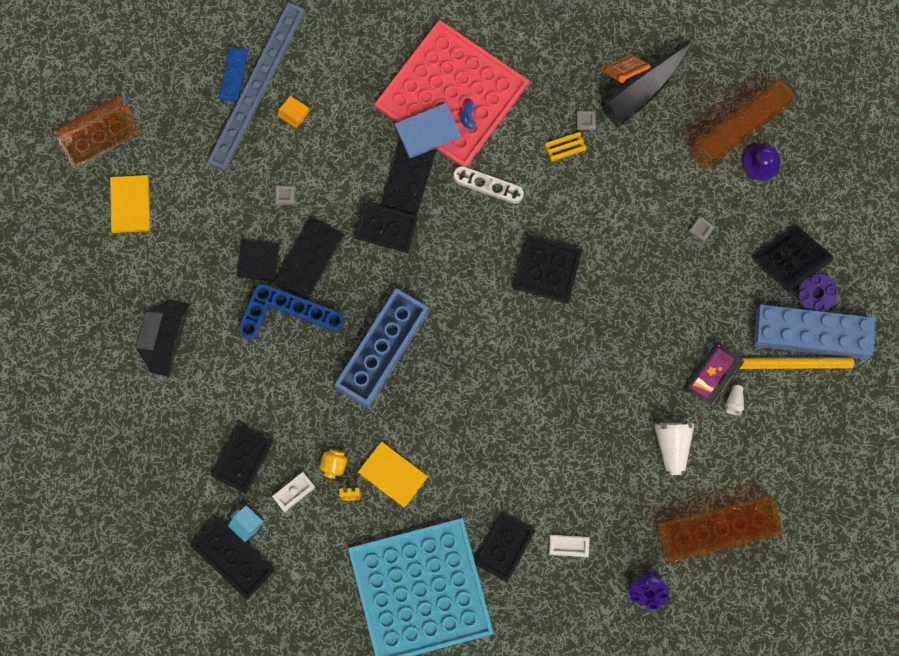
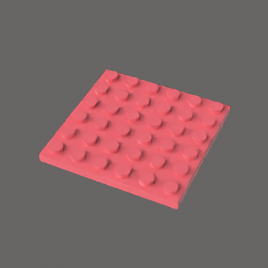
M439 20L376 101L374 107L398 123L447 103L460 131L461 138L435 149L459 166L467 167L529 85L530 81ZM468 101L476 105L471 114L476 122L473 129L464 127L460 119V114Z

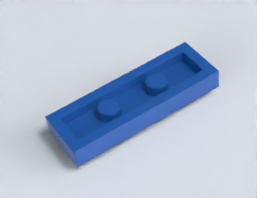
M229 47L220 100L238 102L248 49Z

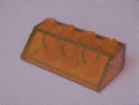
M120 96L53 130L57 141L74 169L141 134Z

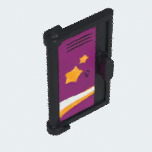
M717 341L687 386L685 385L683 388L686 392L694 394L711 407L714 406L745 362Z

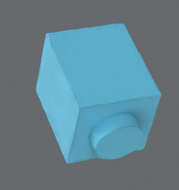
M245 506L241 511L237 509L230 516L232 520L228 527L246 542L259 530L263 521L251 509Z

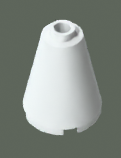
M682 422L655 424L665 470L670 471V475H681V471L686 470L694 423L682 425Z

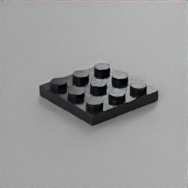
M797 225L751 256L754 263L787 292L833 261V255Z
M528 235L513 290L568 304L583 249Z

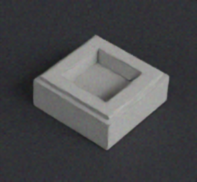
M577 111V130H596V111Z
M276 185L275 205H294L295 186Z
M699 216L688 232L704 242L715 226Z

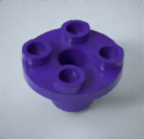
M754 145L746 151L743 157V168L746 174L758 181H766L773 178L780 169V156L769 145Z
M813 274L800 284L798 290L800 302L811 311L823 312L834 305L838 295L835 282L824 274Z
M646 572L642 578L635 580L631 584L630 600L647 606L651 610H657L659 606L669 600L670 590L661 581L662 577L657 573Z

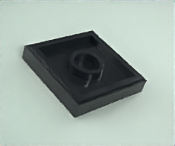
M242 240L237 277L274 281L280 244Z

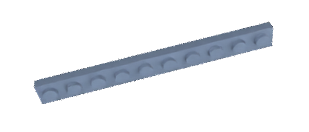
M289 2L287 3L208 160L209 165L226 171L305 14V9Z

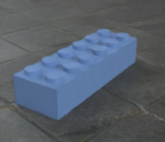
M396 288L335 383V389L369 409L427 317L429 307Z
M760 305L756 309L754 346L868 360L873 356L875 318Z

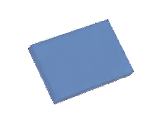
M447 103L395 123V128L409 159L461 138L460 131Z

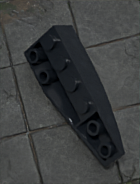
M690 40L686 43H680L674 51L666 54L661 60L653 64L651 68L643 71L631 81L629 79L620 86L621 89L617 92L615 90L606 97L607 100L604 103L603 112L617 128L644 108L669 82L687 54L691 45Z

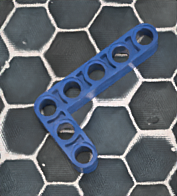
M259 285L256 287L242 319L240 332L247 340L256 338L269 308L332 332L340 331L343 328L344 322L342 315L334 310L273 287ZM261 292L269 293L267 298H259ZM280 298L287 300L282 306L276 304ZM297 305L304 306L302 312H296L294 308ZM254 309H260L261 314L259 316H253L252 311ZM314 312L322 313L321 318H312ZM333 318H337L340 320V323L337 326H332L330 324V321ZM252 326L254 331L251 334L244 333L246 327Z

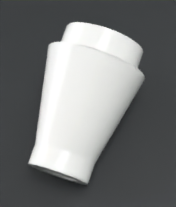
M732 386L725 404L728 414H742L744 410L742 386Z

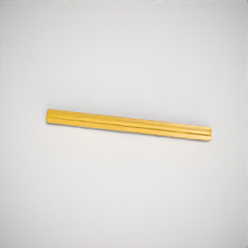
M852 357L740 358L745 361L740 369L854 367V359Z

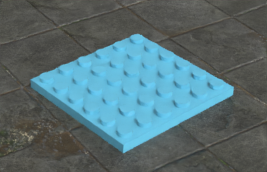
M463 518L348 548L375 656H415L494 634Z

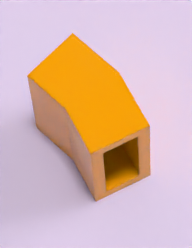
M289 96L279 108L278 117L297 128L310 110L309 107Z

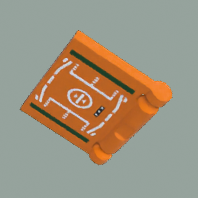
M630 54L607 66L603 65L601 71L620 83H624L626 79L651 67L650 64Z

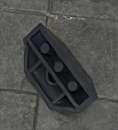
M169 300L146 311L136 349L151 373L170 377L190 304Z

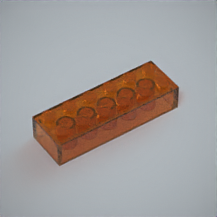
M783 78L779 81H772L767 86V90L756 93L752 97L753 100L751 102H744L738 108L739 111L735 114L731 112L724 118L722 124H715L710 128V133L706 136L702 134L695 140L696 143L692 146L690 155L704 171L790 107L797 94Z
M773 496L660 523L656 526L666 564L784 534Z

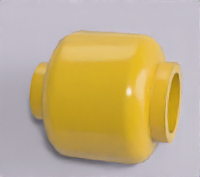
M330 448L329 451L323 453L319 468L324 472V476L335 479L336 476L343 475L347 464V457L344 456V452Z

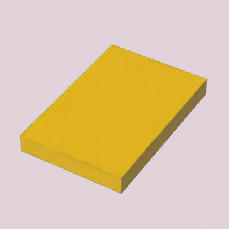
M149 176L110 177L111 232L150 231Z
M383 442L378 445L358 471V474L403 508L406 507L428 478L427 475Z

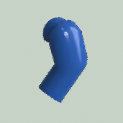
M470 101L467 102L462 110L460 119L464 127L473 129L476 122L471 114L476 105Z

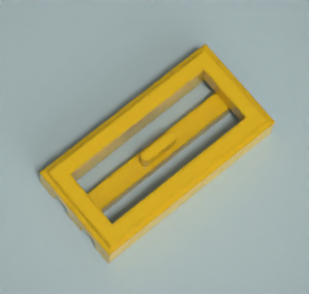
M580 132L545 143L551 162L587 149ZM578 138L577 141H573L550 149V147ZM579 144L581 146L554 156L552 154Z
M347 488V492H344V489H339V496L342 501L360 500L361 492L359 488H355V492H352L351 488Z

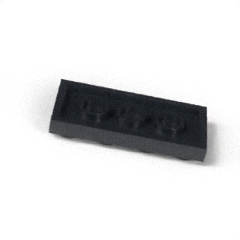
M400 140L381 207L414 216L418 215L436 149L409 159L405 147Z
M310 217L274 283L308 300L344 237V233Z
M218 517L190 545L246 600H249L275 572Z

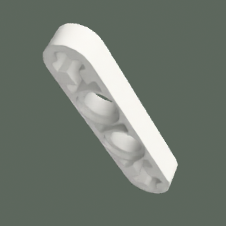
M458 167L454 171V180L459 185L514 204L519 203L523 199L524 192L517 185L466 167ZM462 172H465V176H466V177H469V178H470V175L472 174L473 177H472V180H471V184L468 183V182H469V179H468V178H463L462 180H460V179H459V175H457V174H461ZM477 178H482L485 184L478 187L474 181ZM499 184L503 190L500 193H495L492 190V186ZM506 187H509L508 191L512 193L517 190L520 197L516 196L514 199L510 193L504 196Z

